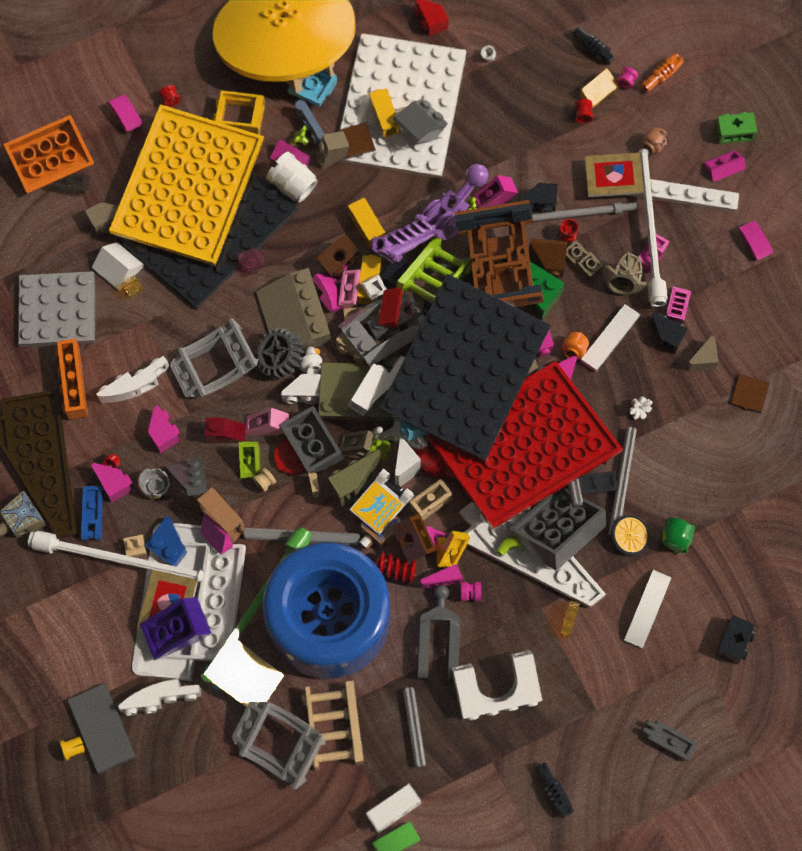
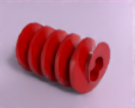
M382 551L375 564L382 575L387 572V578L390 579L394 574L396 581L402 576L403 583L409 578L410 585H412L417 567L415 560L408 564L407 558L400 562L399 555L393 560L392 553L385 558V551Z

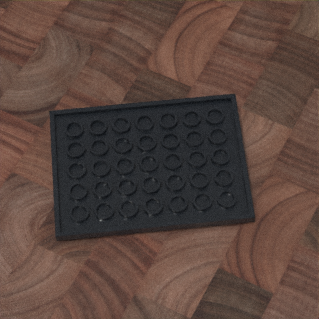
M252 169L216 266L120 236L117 238V242L197 310L299 208Z
M447 274L379 410L485 462L551 325Z

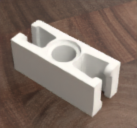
M408 784L367 812V817L379 833L419 806L421 800L410 784Z

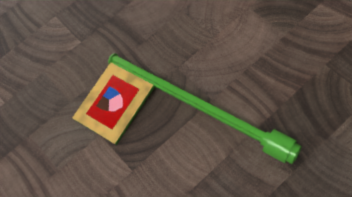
M302 527L294 530L284 545L286 553L280 562L297 549L307 546L311 541V533ZM267 581L205 673L201 674L203 681L214 683L246 708L249 702L267 701L284 676L238 641V638L263 603Z

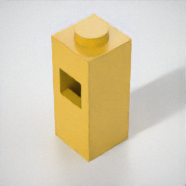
M387 88L376 89L369 93L370 104L382 137L387 138L400 134V126L393 120L397 114Z
M365 198L348 205L350 217L369 249L372 248V238L374 236L377 238L384 236L386 232Z
M373 254L363 255L357 294L358 304L369 305L377 301V298L370 300L360 283L375 274L380 276L382 257Z

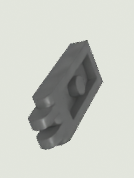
M646 720L644 724L651 728V730L645 727L641 729V732L647 735L646 739L688 762L697 742L657 720L654 723Z

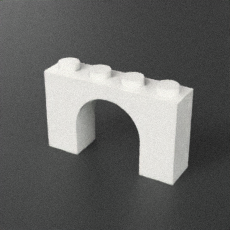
M528 650L510 654L514 671V684L506 695L499 698H489L479 692L474 667L471 663L453 667L452 673L463 719L474 720L479 718V715L487 714L491 716L498 714L500 710L513 711L518 709V706H535L539 701H542L533 653Z

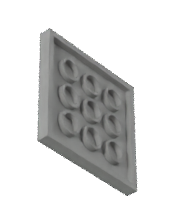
M94 271L19 275L18 344L20 347L57 345V341L75 338L78 344L95 343Z

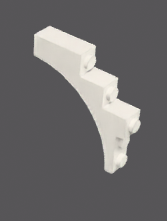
M402 355L399 357L390 373L383 366L373 364L347 406L364 416L374 402L388 393L405 357Z

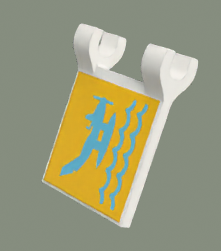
M385 469L379 473L375 481L350 509L351 512L379 535L414 497V493L408 488L399 497L384 485L391 477L390 473Z

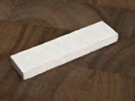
M624 304L582 357L581 362L597 372L638 320L640 314Z

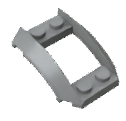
M403 294L401 304L410 298L407 294ZM382 298L360 309L339 324L338 327L369 367H371L373 364L378 363L382 359L384 360L400 348L413 342L425 316L422 314L418 319L406 324L409 327L408 329L394 335L379 346L360 322L381 309ZM410 309L405 311L406 315L411 312Z
M229 319V322L223 327L217 328L197 342L177 349L178 355L176 359L173 358L170 367L185 397H204L236 381L257 366L259 359L254 358L241 332L243 328L234 319ZM224 343L236 368L216 381L203 386L190 360Z
M268 701L249 702L232 736L235 745H238L240 756H244L263 766L281 780H285L292 785L293 789H297L307 781L305 776L320 746L326 745L322 734L295 715ZM268 713L302 733L287 764L252 745Z

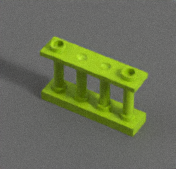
M435 236L397 281L396 288H402L403 294L406 291H412L433 303L436 296L415 285L414 281L421 279L440 289L442 282L423 273L425 268H431L444 276L449 274L462 280L466 274L469 275L472 271L471 256L464 262L445 252L440 247L442 239ZM439 256L458 266L459 269L454 273L434 262L433 258Z

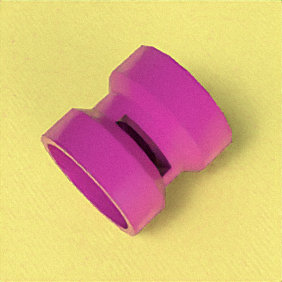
M461 582V601H468L469 599L481 601V582H474L473 584Z

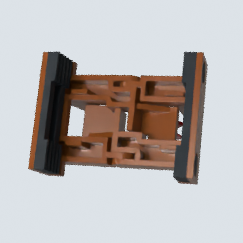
M529 200L454 212L459 235L468 234L474 287L514 307L524 308L525 305L544 303L541 285L533 286L525 227V224L533 223ZM508 226L509 236L487 239V229Z

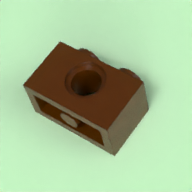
M344 234L316 258L332 278L334 275L338 277L345 271L344 267L349 263L350 265L354 264L359 259L360 251ZM342 253L345 258L343 261L338 262L334 259L335 255Z
M420 514L409 517L392 526L394 535L399 541L403 555L407 558L408 563L436 550Z

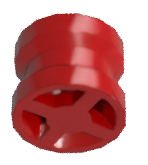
M173 85L165 86L159 91L164 106L174 107L181 101L180 96L176 94V87Z

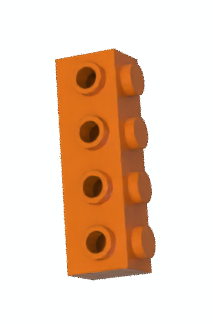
M76 338L57 341L58 350H55L57 361L60 363V367L57 370L59 379H62L60 393L61 396H64V402H62L63 414H67L69 420L88 417L78 342Z

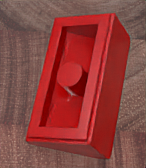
M402 288L384 290L378 326L397 328L403 294Z

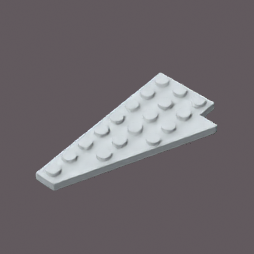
M473 502L459 511V514L470 526L465 531L471 537L467 546L589 608L606 595L574 557L570 558L556 571L541 563L525 546L522 549L510 548L504 557L496 552L504 539L514 536L510 533L509 529L531 511V507L493 530Z

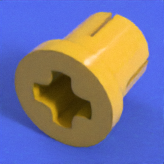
M80 737L65 742L64 740L60 741L66 761L70 760L69 757L85 752L83 745H80L82 744Z

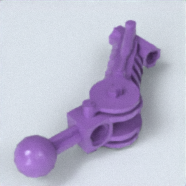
M481 164L471 165L465 173V183L456 194L451 190L447 194L442 193L440 199L432 201L425 208L423 214L415 216L414 219L416 221L379 238L374 236L371 240L373 244L372 249L394 263L400 262L403 258L402 254L414 249L417 245L434 236L444 240L453 238L459 232L454 212L467 210L470 205L464 200L475 187H481L486 184L489 178L486 167Z

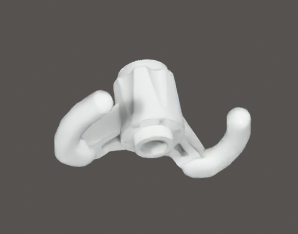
M394 420L393 427L382 433V427H377L372 431L374 433V440L380 439L382 442L394 440L395 443L399 444L400 439H404L413 448L423 450L424 447H428V442L423 436L409 441L406 436L403 437L399 430V421Z

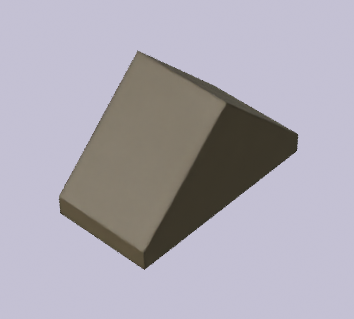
M711 336L689 361L686 368L688 371L716 369L718 355L714 336Z

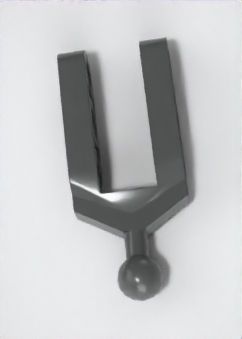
M438 585L433 592L435 598H437V607L420 616L418 678L428 679L430 622L450 623L448 680H454L452 668L459 666L460 617L445 608V599L449 596V590L445 585Z

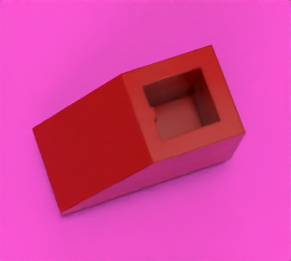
M415 0L414 12L416 16L420 17L422 29L426 30L429 36L449 29V18L442 5L428 0Z

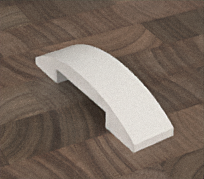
M655 570L652 571L624 639L625 642L641 649L643 648L671 577Z

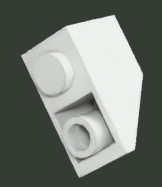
M301 374L282 391V401L287 404L305 402L306 404L313 405L319 403L321 374Z

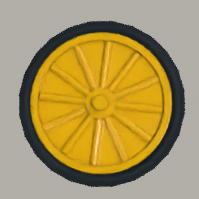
M624 515L614 522L611 538L614 546L621 553L634 556L646 549L649 543V531L646 524L639 517Z

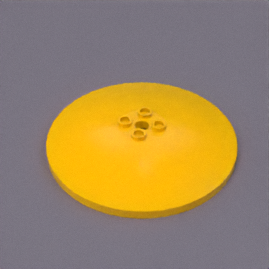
M230 0L221 9L215 20L213 41L216 52L223 63L240 75L262 81L295 80L322 71L336 62L346 52L354 38L355 17L348 0Z

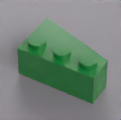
M530 262L533 286L541 285L544 303L531 304L530 306L536 310L539 317L543 320L563 293L565 283Z

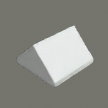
M116 242L101 248L92 269L120 291L145 265L121 244Z
M400 439L395 472V485L401 487L421 472V459L404 439Z

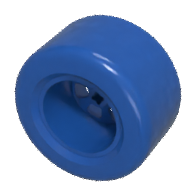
M332 542L307 545L286 556L277 565L267 581L262 605L267 632L277 654L296 671L321 679L345 677L368 665L382 649L390 628L389 590L381 571L362 552L350 546ZM331 588L342 592V596L337 601H332L328 598ZM315 591L319 592L322 599L317 605L307 601V598ZM347 603H352L354 615H343L341 607ZM326 610H329V612H330V616H329V617H326V614H325V611H326ZM303 611L313 612L315 619L308 624H304L301 613ZM338 622H342L349 627L339 634H336L334 626ZM318 626L327 628V636H318L313 634Z

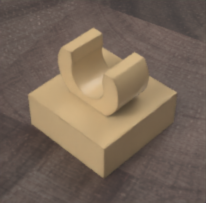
M143 534L123 538L126 556L140 557L147 555Z

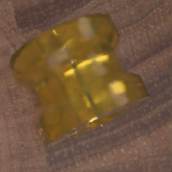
M134 275L130 277L129 281L121 283L130 299L135 297L136 293L144 291Z

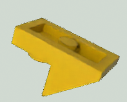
M451 531L448 538H437L438 567L448 568L457 564L471 538L468 533Z

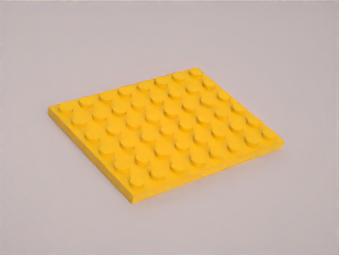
M160 105L109 229L110 234L216 266L264 141V136Z

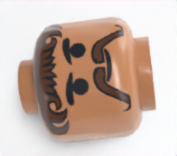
M657 127L650 128L641 139L642 149L648 150L649 154H659L668 144L666 131Z

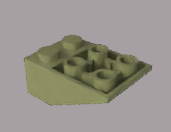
M379 449L375 452L370 451L366 453L364 458L359 461L354 460L350 462L347 468L342 471L337 470L333 472L328 478L330 491L341 509L360 498L361 488L381 465Z

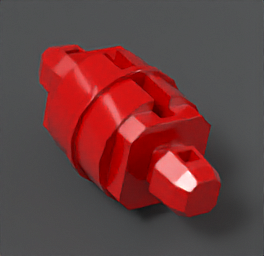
M424 447L423 450L413 448V451L421 459V471L441 480L446 476L455 478L435 449Z

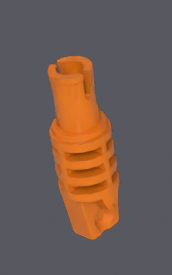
M675 53L664 60L663 63L652 71L651 76L641 83V88L648 93L657 84L665 82L683 64V58Z

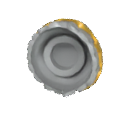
M147 468L139 474L137 480L141 493L152 499L161 498L170 487L168 475L161 471V469L150 470Z

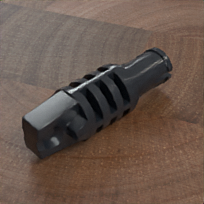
M578 26L573 31V36L578 38L583 43L584 48L599 61L603 59L610 65L615 60L614 55L610 53L611 49L595 35L588 34L581 26Z
M546 762L535 767V771H537L543 782L542 788L553 808L561 818L571 815L574 811L559 779L553 777Z

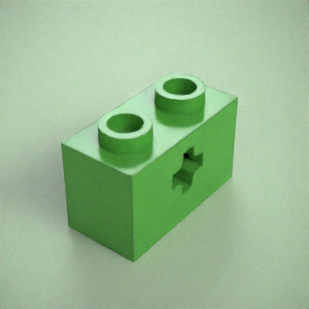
M754 113L723 114L718 116L715 124L719 144L755 141L758 132Z

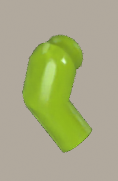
M515 536L504 539L496 552L504 557L510 548L522 549L524 545Z

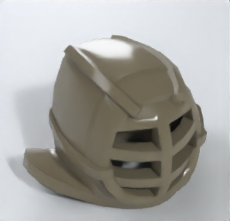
M627 252L620 256L611 267L609 265L604 266L602 274L611 291L617 294H632L640 292L647 287V282H641L643 272L640 257Z

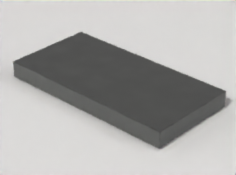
M105 683L68 700L98 774L136 758V754Z

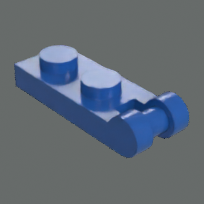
M83 486L81 539L95 538V540H102L103 486ZM89 526H95V531H89Z

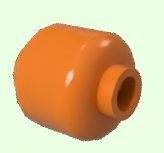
M570 332L562 344V351L567 358L575 356L577 359H581L586 353L589 341L581 332Z

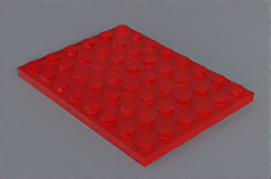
M557 361L525 378L485 462L431 435L427 437L492 530L618 455L623 450Z

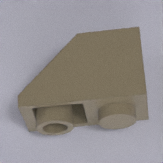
M344 131L324 134L322 136L318 151L316 152V161L320 163L322 169H326L346 156L349 144Z
M101 202L85 210L87 218L97 236L109 232L119 206Z

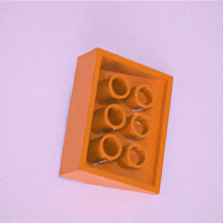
M71 115L4 144L5 150L27 194L94 165L92 157Z

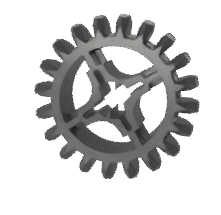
M276 328L275 331L269 330V335L264 334V339L259 340L260 346H256L258 352L254 354L259 359L257 363L259 365L258 368L263 374L271 378L283 379V376L289 377L290 372L295 373L294 368L300 367L298 362L303 360L300 355L304 353L301 349L303 344L300 342L299 336L286 328Z

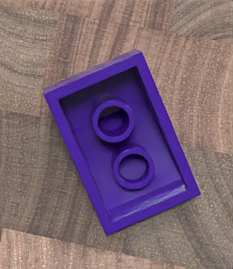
M198 597L182 598L140 624L154 661L195 644L212 634Z

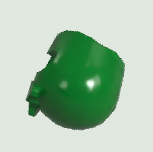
M668 518L661 533L662 543L668 549L673 550L674 554H688L687 548L693 541L695 525H690L679 518Z

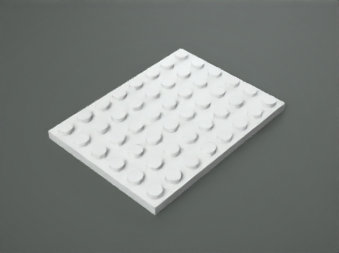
M361 34L341 129L350 127L351 124L354 126L366 122L376 151L348 159L345 156L337 162L442 179L466 50ZM387 88L396 114L415 100H427L436 112L443 115V119L448 124L438 139L433 141L416 143L401 127L400 134L383 138L370 104L369 93L376 89Z

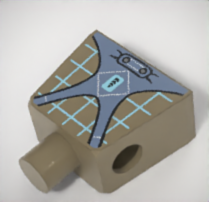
M24 491L0 511L5 521L0 523L1 536L12 530L15 536L20 538L46 526V523Z

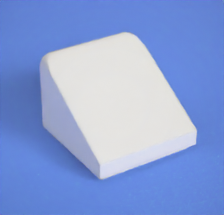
M378 274L360 283L370 300L377 298L383 294L384 290H387Z

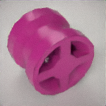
M623 67L621 75L617 77L616 82L624 89H631L634 85L633 82L637 80L639 75L633 68Z

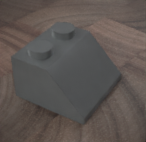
M424 99L413 101L393 118L416 143L437 140L448 124L443 119V115L436 112L431 107V103Z

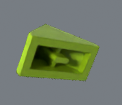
M239 442L241 478H252L260 474V448L258 442Z

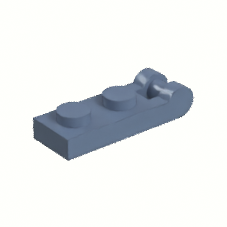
M299 100L295 104L296 115L298 118L303 119L302 122L306 126V130H310L314 144L319 145L324 132L305 101Z

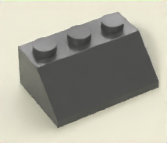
M314 406L280 425L308 474L329 469L344 460L340 449Z

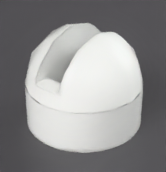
M485 46L481 50V55L485 61L490 62L495 59L496 52L492 46ZM489 51L490 54H491V56L488 57V55L486 54V52Z

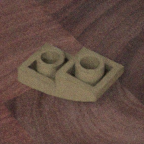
M576 240L567 248L566 259L587 277L590 278L603 266L591 252L588 253Z

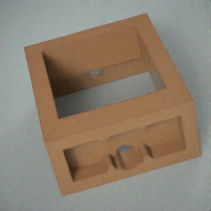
M213 487L199 495L197 501L201 512L204 515L208 514L229 534L232 543L244 534L243 520Z

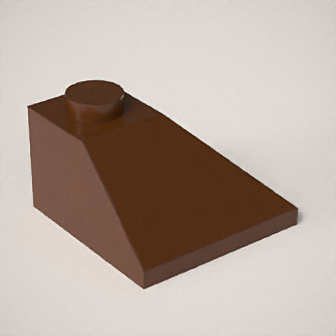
M530 238L528 249L530 261L554 277L563 278L567 242Z

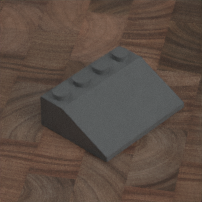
M561 488L544 498L509 530L541 563L557 571L606 527V513L604 508L583 497L582 505L573 506L569 490Z

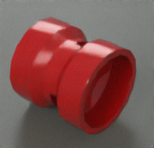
M579 99L575 102V110L577 111L575 113L576 122L589 123L593 120V113L591 112L593 102L590 99Z
M565 219L562 221L559 230L561 241L572 243L576 240L579 227L575 220Z

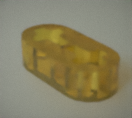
M570 600L560 636L570 639L580 603Z

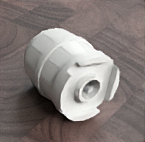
M286 152L276 161V166L270 168L266 175V180L274 184L283 195H286L294 202L300 203L312 192L318 181L305 164L295 159V156L290 152Z

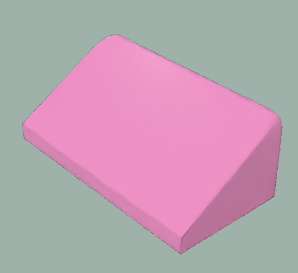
M348 270L342 274L338 305L343 310L344 308H351L356 305L361 270Z

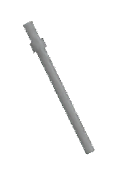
M622 202L609 206L532 214L533 221L612 212L620 214L623 211L637 210V203L622 204Z

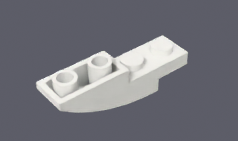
M162 356L161 358L154 359L145 369L138 370L133 377L128 372L117 376L114 382L101 387L99 392L96 393L101 403L119 402L150 391L159 385L157 377L170 369L168 361Z
M178 679L156 683L128 697L119 705V710L121 713H125L126 716L136 715L139 711L156 713L158 709H162L161 701H164V703L177 702L176 699H185V701L197 700V697H201V688L199 685L181 687Z

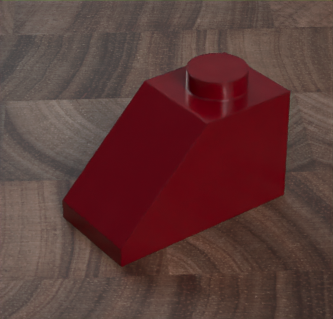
M225 417L205 418V439L207 443L245 442L246 424Z

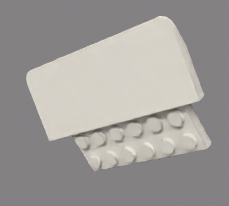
M173 523L188 552L177 567L194 571L201 570L203 572V579L197 584L194 598L198 597L212 634L195 644L154 661L142 628H138L132 670L136 675L142 677L178 679L192 682L195 660L213 661L235 628L246 546L244 544H233L231 549L221 555L200 534L201 526ZM160 524L155 526V528L153 529V533L156 531ZM150 550L148 561L170 565ZM147 569L141 610L152 573L150 569Z

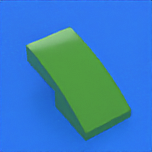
M411 822L375 841L372 845L375 851H402L416 844L421 839Z

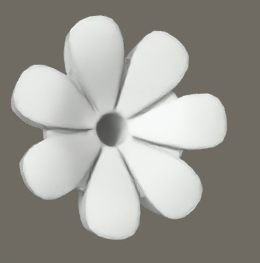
M643 396L639 400L633 399L631 401L633 407L629 409L633 419L637 420L639 416L641 419H645L647 416L645 412L651 411L652 407L650 405L653 402L649 399L646 400Z

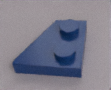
M168 515L144 545L170 565L176 567L188 553L179 533L174 527L173 520Z

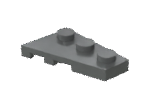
M191 459L188 462L165 466L166 473L172 476L174 482L177 481L179 483V487L187 496L207 492L203 459Z

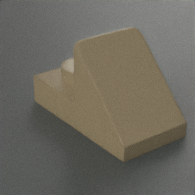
M365 430L342 434L339 447L341 453L364 458V455L370 451L374 433Z

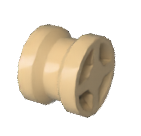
M263 468L259 475L252 477L256 485L263 492H266L270 485L277 483L273 475L266 468Z

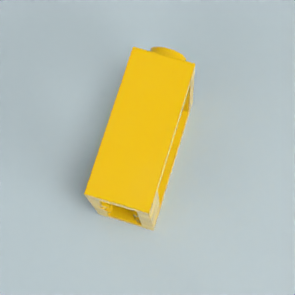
M221 90L220 97L216 99V108L218 109L217 113L213 114V121L260 135L265 108L264 96ZM226 104L254 107L251 124L223 121Z

